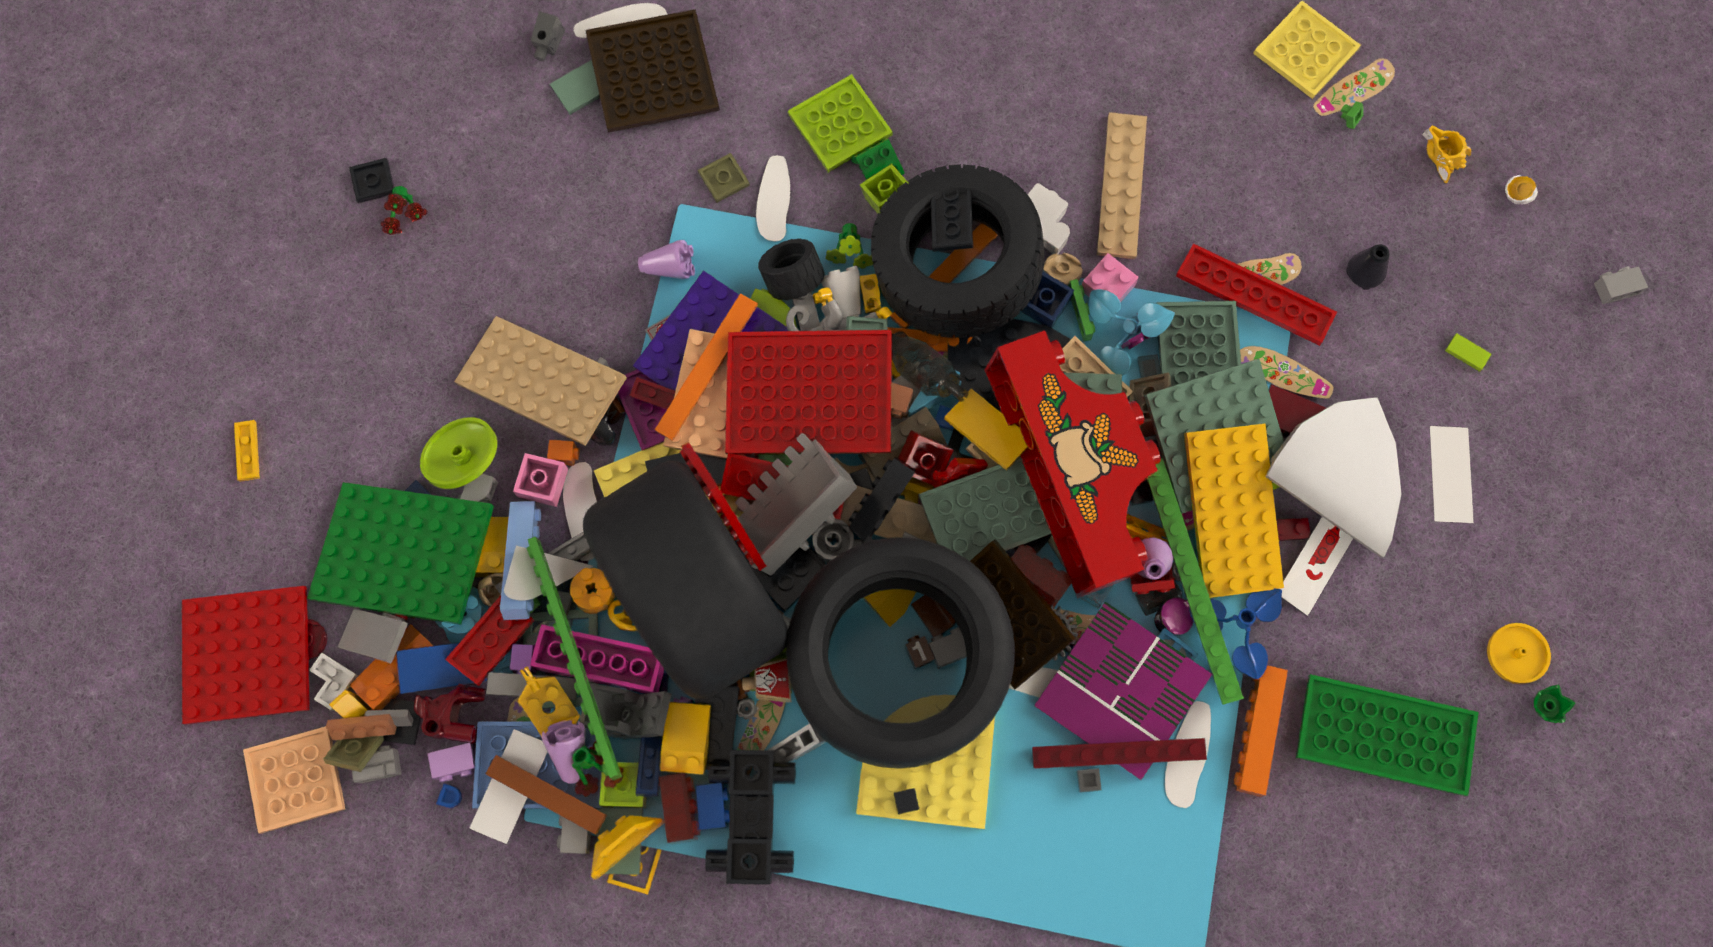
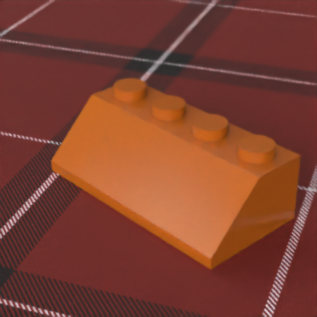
M410 624L403 634L397 651L434 645ZM396 654L392 663L375 659L350 684L357 695L373 710H382L400 693Z

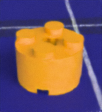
M584 568L572 579L570 595L578 608L585 613L597 614L605 611L615 599V593L600 569ZM595 588V589L597 590L596 593H595V592H592L591 594L589 593V590H590V589L593 590V589Z

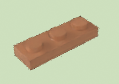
M390 714L327 720L326 728L333 741L393 735L396 731V726Z

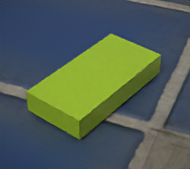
M1457 333L1445 350L1479 372L1484 368L1491 356V353Z

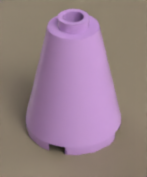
M571 720L552 724L548 727L546 733L544 731L542 733V741L562 781L569 784L576 783L580 779L576 769L572 767L574 763L573 754L577 749L585 745L586 737L585 725L581 722H578V725L572 724Z

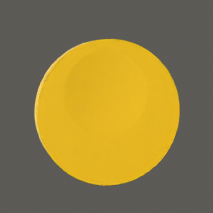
M1523 623L1505 625L1496 630L1488 642L1487 656L1492 669L1508 682L1527 684L1536 681L1549 668L1551 661L1549 644L1545 637L1530 625Z

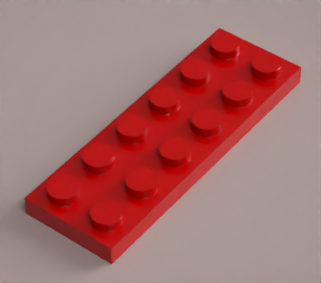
M728 453L720 491L722 494L736 497L742 496L745 499L755 501L756 499L748 492V488L755 484L764 492L768 486L760 479V476L767 471L776 480L780 473L772 466L773 462ZM844 502L832 513L835 519H841Z

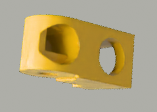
M876 274L860 276V289L865 313L876 312L881 309Z

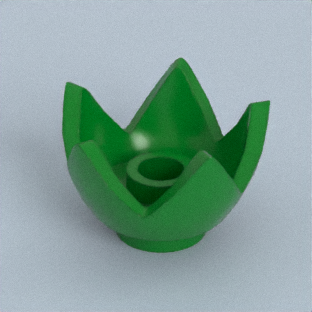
M1553 685L1539 690L1534 698V709L1538 716L1545 721L1553 723H1564L1566 721L1565 714L1575 705L1573 700L1562 695L1560 685ZM1547 702L1551 704V709L1546 707Z

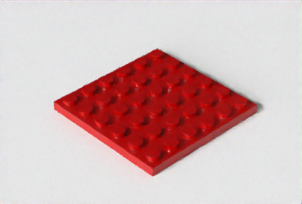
M306 586L182 600V724H197L310 711Z

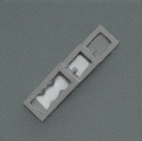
M488 673L486 694L519 697L526 686V680L522 674ZM533 675V676H535L536 678H538V677H548V676ZM556 677L568 698L576 701L577 693L574 688L576 679Z

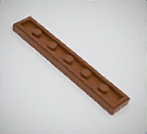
M498 755L494 757L485 773L489 777L597 835L607 817L603 812Z

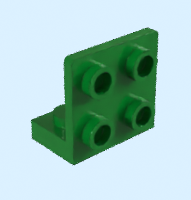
M882 139L861 153L851 157L853 164L859 165L866 180L891 164L901 175L905 174L889 139Z

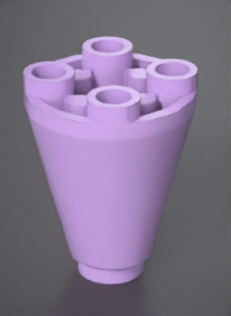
M678 240L648 252L638 258L639 270L651 275L688 279L690 276L695 275V268L691 260L694 254L692 245H687L685 240Z
M1143 539L1142 542L1147 552V560L1141 562L1144 570L1138 574L1144 578L1159 579L1167 574L1172 567V550L1168 543L1161 539Z

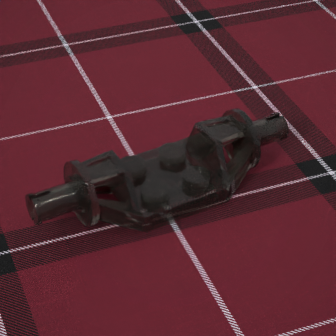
M903 331L895 334L892 333V361L897 372L926 396H941L943 398L953 395L959 402L964 401V398L961 396L968 397V391L959 385L960 375L956 373L953 364L927 343L909 337Z

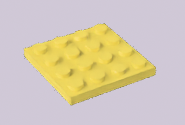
M1301 1L1255 49L1253 54L1313 99L1359 50L1361 45L1305 2Z

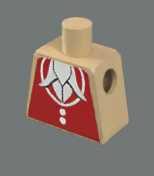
M787 659L763 664L755 669V676L742 678L743 690L755 689L757 699L792 702Z

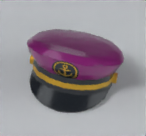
M1173 598L1166 601L1157 611L1154 620L1155 626L1160 632L1166 628L1172 634L1177 635L1187 633L1194 624L1189 612V604L1182 598Z

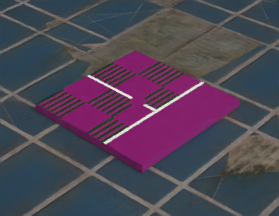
M1104 602L1034 706L1088 744L1169 740L1212 676V673L1107 602ZM1152 763L1118 765L1142 780Z

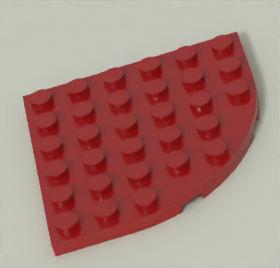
M687 442L682 445V450L679 452L726 527L731 525L728 530L735 540L740 539L736 543L743 553L748 552L745 554V557L750 565L756 564L759 571L767 567L717 484L690 443Z

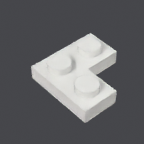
M321 653L309 670L326 681L314 700L334 711L329 704L345 689L348 690L350 684L358 675Z

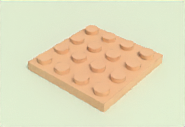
M326 726L243 750L258 833L262 834L346 810L337 766L325 764L323 760L333 747L332 738Z

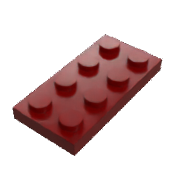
M501 595L445 659L477 686L481 685L487 678L488 673H491L509 652L512 644H515L535 621L532 617L530 619L504 620L500 612Z

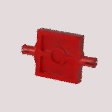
M954 458L945 471L933 472V479L937 480L933 487L937 488L983 471L987 468L988 464L985 459Z

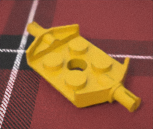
M528 666L524 667L525 671L523 669L520 670L526 680V686L518 698V703H520L541 737L543 731L546 733L548 727L557 722L571 720L572 724L577 723L580 715L555 676L536 678L532 675ZM547 701L555 704V709L551 713L544 712L542 708L543 704Z

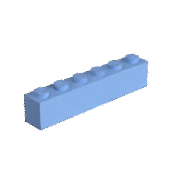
M535 501L510 502L500 612L504 620L530 619V611L534 609L533 599L524 601L510 599L505 595L504 587L516 546L527 548L529 547L527 539L532 537L539 538L540 536L537 522L541 521V510L537 509Z

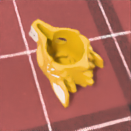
M1432 125L1422 133L1428 140L1427 154L1436 165L1442 180L1448 183L1454 168L1458 170L1459 168L1464 169L1466 167V155L1470 156L1472 151L1467 146L1466 139L1459 135L1458 132L1443 131Z

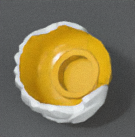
M1521 175L1512 177L1507 182L1505 188L1508 200L1514 204H1528L1535 200L1538 193L1533 179Z

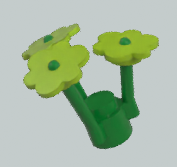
M852 223L843 225L836 249H832V251L827 250L825 258L834 264H844L847 261L846 254L847 256H852L853 253H859L860 255L854 259L853 266L864 269L867 266L873 265L872 256H868V254L863 252L857 226Z

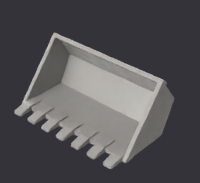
M804 433L797 438V441L805 448L801 454L792 446H789L784 451L793 461L788 467L780 459H776L773 462L772 466L780 473V476L775 480L765 471L760 476V479L768 488L762 492L755 484H752L748 488V492L756 500L750 505L741 496L735 502L744 512L740 517L737 515L736 517L767 566L762 571L769 575H772L799 547L806 551L809 548L807 539L814 532L817 534L820 531L818 527L825 520L833 524L835 517L832 513L857 489L850 474L824 450L816 439L812 442ZM756 564L752 565L753 568L757 569Z

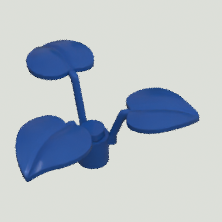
M1274 588L1273 590L1251 593L1246 600L1247 608L1242 609L1238 616L1233 615V617L1227 619L1225 618L1227 614L1225 606L1218 600L1210 599L1221 631L1223 629V622L1228 623L1234 620L1238 627L1245 629V646H1239L1234 650L1232 661L1238 671L1253 679H1259L1264 674L1268 663V655L1266 649L1260 643L1249 645L1250 627L1255 622L1256 616L1262 622H1272L1279 617L1282 609L1281 589ZM1189 607V612H1190L1191 618H1192V620H1193V622H1194V619H1193V616H1192V613H1191V610H1190V607Z

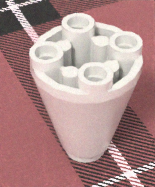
M857 266L849 267L844 272H840V269L829 272V275H825L821 282L823 288L831 289L832 299L836 300L843 313V317H860V273Z

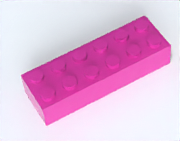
M541 624L530 666L535 670L575 678L574 675L570 674L567 663H569L568 656L564 655L561 650L560 643H563L561 636H557L554 627ZM572 631L590 682L645 694L659 692L664 668L649 647Z

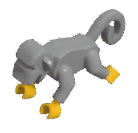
M826 287L814 293V303L822 304L821 310L825 318L820 322V326L809 331L846 330V318L843 317V313L836 300L832 299L831 289ZM796 305L789 310L786 317L788 331H800L794 325L796 313L802 315L798 322L799 325L804 326L810 319V313L805 306ZM885 306L865 317L887 319L892 312Z

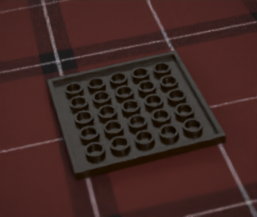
M696 9L585 30L608 133L720 111Z

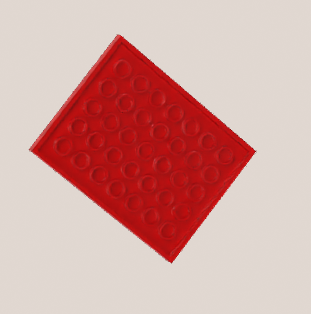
M892 330L728 332L726 454H785L784 451L789 446H792L801 454L805 448L797 441V438L802 433L812 442L816 439L828 454L891 453Z

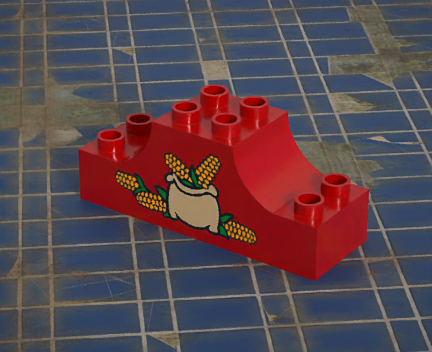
M1042 331L998 347L984 370L1008 426L1016 424L1020 428L1023 439L1028 446L1020 457L1078 599L1120 583L1144 570L1141 562L1147 560V552L1142 540L1138 536L1131 538L1126 526L1127 509L1137 486L1158 471L1156 465L1161 462V457L1155 442L1151 439L1145 441L1139 426L1144 424V416L1139 404L1135 400L1129 402L1125 392L1099 394L1075 384L1061 370L1060 365L1065 363V356L1060 343L1057 340L1050 342L1046 331Z

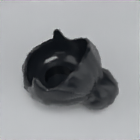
M607 416L602 418L590 438L601 446L612 445L616 433L606 422L608 420Z

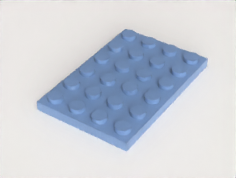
M532 721L477 723L473 809L479 808L492 779L485 774L496 755L502 757L514 729L542 741V737ZM585 728V746L596 750L595 735L592 736L589 729ZM547 752L537 777L595 809L602 808L599 806L602 771L594 766L589 769H583L589 788L584 786L581 779L576 783L569 784L562 781ZM594 755V760L602 766V762H604L602 755ZM527 797L522 809L548 808Z

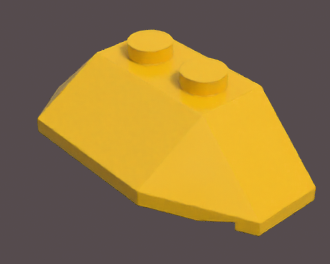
M624 815L615 822L616 827L610 832L606 830L598 836L599 841L594 847L591 877L593 879L600 878L662 826L665 821L662 818L632 815L628 817Z

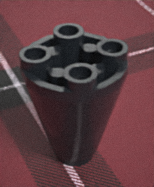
M1379 244L1355 254L1348 262V267L1346 268V272L1352 282L1365 290L1380 285L1387 275L1390 256L1389 249L1385 245Z

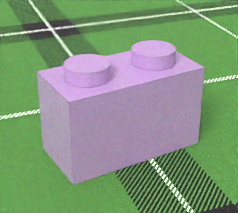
M466 743L428 753L432 779L439 780L441 783L453 780L452 776L460 775L461 777L473 775V771H475V745Z

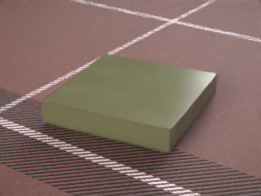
M731 153L698 170V174L716 203L750 186L748 179Z
M383 736L337 740L323 760L328 765L361 772L383 743L384 738Z

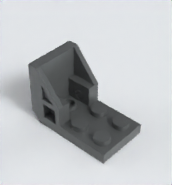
M590 684L608 736L620 739H634L663 735L671 693L663 691L637 694L626 689ZM582 711L579 722L589 729V717L584 715Z

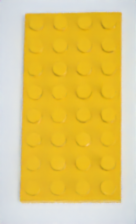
M1266 424L1184 433L1198 563L1209 597L1214 598L1284 588L1272 481L1265 477L1270 468Z

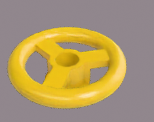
M619 600L610 603L608 606L610 620L621 630L638 631L632 625L633 623L625 610L622 613L614 614L615 607L621 605Z

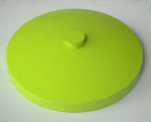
M473 417L457 419L446 424L432 435L423 448L420 457L422 474L432 485L442 489L458 488L472 482L489 467L497 451L495 432L485 421Z

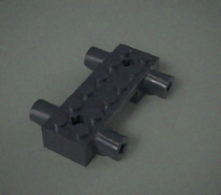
M730 750V762L710 761L708 766L709 783H729L730 825L727 850H706V872H727L726 884L768 885L772 884V873H793L794 851L773 850L774 784H795L796 762H775V751ZM750 767H754V770L758 771L757 775H754L752 779L750 775H747V770H750ZM748 855H752V859H755V864H752V868H749V865L744 862Z

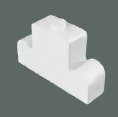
M1037 183L1028 196L1034 203L1040 217L1044 248L1052 254L1057 253L1058 255L1066 245L1070 234L1069 227L1065 223L1059 222L1066 213L1068 203L1060 198L1055 191L1048 190Z

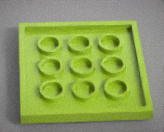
M852 74L788 110L789 117L827 172L851 160L852 156L861 153L880 140L887 139L893 135L888 124Z

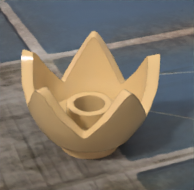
M502 573L488 575L479 582L478 594L485 605L491 607L499 598L500 593L495 585L503 581Z

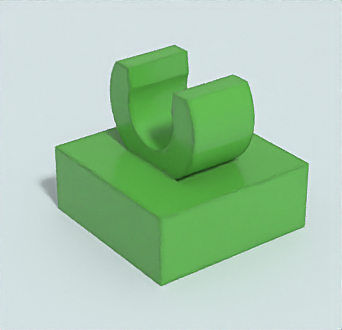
M1356 101L1352 107L1344 104L1341 112L1343 114L1341 117L1346 120L1348 128L1354 130L1363 117V103Z

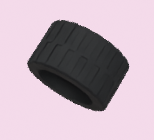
M801 238L790 239L774 245L762 255L758 263L759 271L769 293L778 300L798 299L807 295L820 285L825 276L823 266L813 243Z

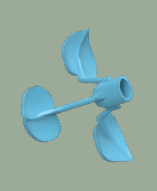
M1093 290L1089 298L1091 317L1099 323H1107L1112 317L1124 321L1123 328L1127 335L1115 348L1106 346L1099 354V359L1112 372L1122 374L1123 376L1130 368L1131 359L1125 350H1119L1120 346L1132 334L1140 331L1147 337H1156L1162 334L1171 324L1175 312L1156 303H1147L1139 309L1138 315L1135 317L1118 316L1115 314L1121 309L1118 297L1107 290Z

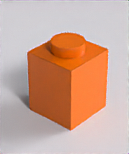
M549 440L547 459L564 462L568 466H574L575 460L579 459V448H577L574 441Z

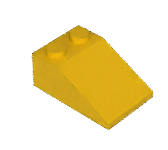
M491 517L475 577H486L495 573L503 574L509 517Z
M683 702L669 703L661 748L660 771L704 774L707 769L711 705Z

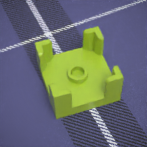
M617 762L622 777L616 780L610 779L609 776L606 777L601 772L599 806L646 808L647 798L636 796L635 794L638 763Z

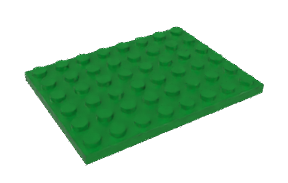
M343 482L307 599L461 625L494 506L491 503Z

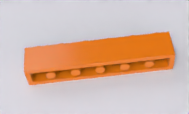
M1267 665L1264 674L1259 679L1252 678L1255 681V686L1250 691L1249 702L1252 703L1250 710H1247L1245 722L1248 723L1247 731H1243L1241 738L1244 747L1243 751H1240L1238 755L1240 769L1234 777V785H1237L1236 791L1260 797L1266 796L1288 670Z

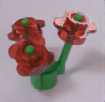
M403 186L394 187L392 194L388 195V201L384 203V208L391 210L390 217L385 218L380 223L383 226L382 231L384 233L394 235L402 232L399 228L400 221L395 218V214H402L403 207L407 205V202H409V205L404 215L411 218L412 222L420 220L428 213L427 209H423L420 203L413 202V196L409 195L408 190Z

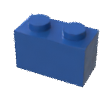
M722 783L696 786L699 830L727 828V823H730L729 809L725 810V801H728V789L724 788Z

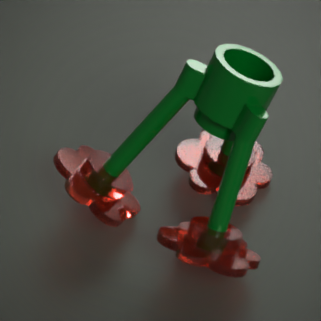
M597 741L593 743V747L587 748L584 745L573 754L574 763L572 767L576 769L580 777L579 781L576 782L575 792L578 795L583 794L584 797H588L590 793L593 794L598 791L599 787L597 784L599 781L598 778H593L591 774L584 775L581 768L589 769L594 766L603 772L601 766L604 761L602 755L599 756L595 749ZM619 767L622 775L621 778L612 780L609 776H605V787L614 788L616 784L623 780L622 773L624 769L622 767Z

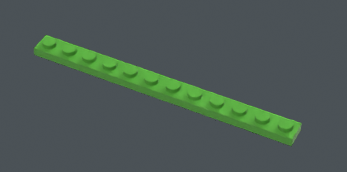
M1162 458L1161 462L1156 465L1158 471L1149 477L1147 482L1167 542L1172 550L1173 559L1221 703L1224 705L1244 698Z
M536 537L527 539L529 543L527 551L530 558L535 560L536 565L533 568L537 578H541V592L544 597L547 596L548 612L550 616L555 618L556 623L553 626L557 636H561L563 642L560 643L561 650L564 655L568 656V670L571 675L575 676L576 683H574L576 693L582 697L583 703H581V708L584 715L589 717V731L592 736L595 735L596 737L595 749L597 754L603 757L604 764H602V769L605 776L616 780L622 777L541 542Z

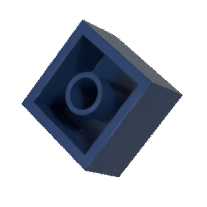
M1043 272L1036 293L1031 301L1029 300L1028 305L1020 312L1040 324L1052 328L1072 299L1074 289Z

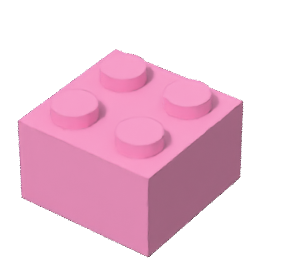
M1107 253L1083 280L1082 286L1084 293L1088 297H1090L1091 291L1102 289L1115 294L1121 303L1135 287L1139 277Z
M525 453L513 492L518 498L557 507L568 468L564 462Z

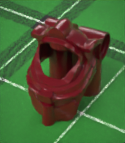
M459 683L457 688H454L448 694L440 695L434 700L432 697L426 696L422 698V696L416 695L414 710L423 719L421 725L422 732L438 740L445 738L476 744L477 727L475 725L458 723V716L462 705L465 703L484 701L486 689L472 686L466 688L467 686ZM438 724L437 730L433 732L434 727Z

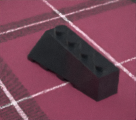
M894 457L893 460L888 459L882 468L885 473L881 478L879 476L876 477L871 485L874 488L870 495L867 493L864 495L859 503L862 505L859 512L854 511L848 520L851 522L848 528L865 543L871 541L873 534L878 530L885 516L890 512L897 498L901 495L916 471L897 457Z

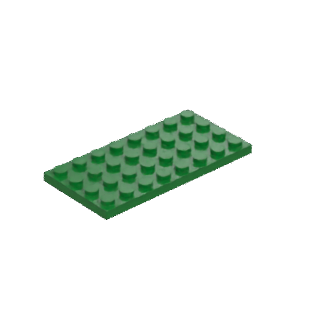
M1310 674L1308 675L1296 758L1460 796H1468L1479 712Z

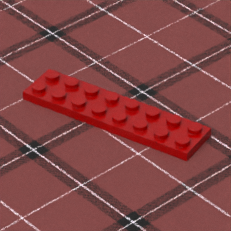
M1194 243L1176 274L1177 278L1225 301H1236V306L1319 346L1322 344L1337 314L1335 310Z

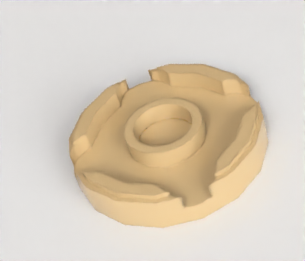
M1063 253L1062 255L1052 254L1044 262L1043 272L1067 286L1071 280L1078 279L1079 281L1082 276L1080 261L1068 253Z

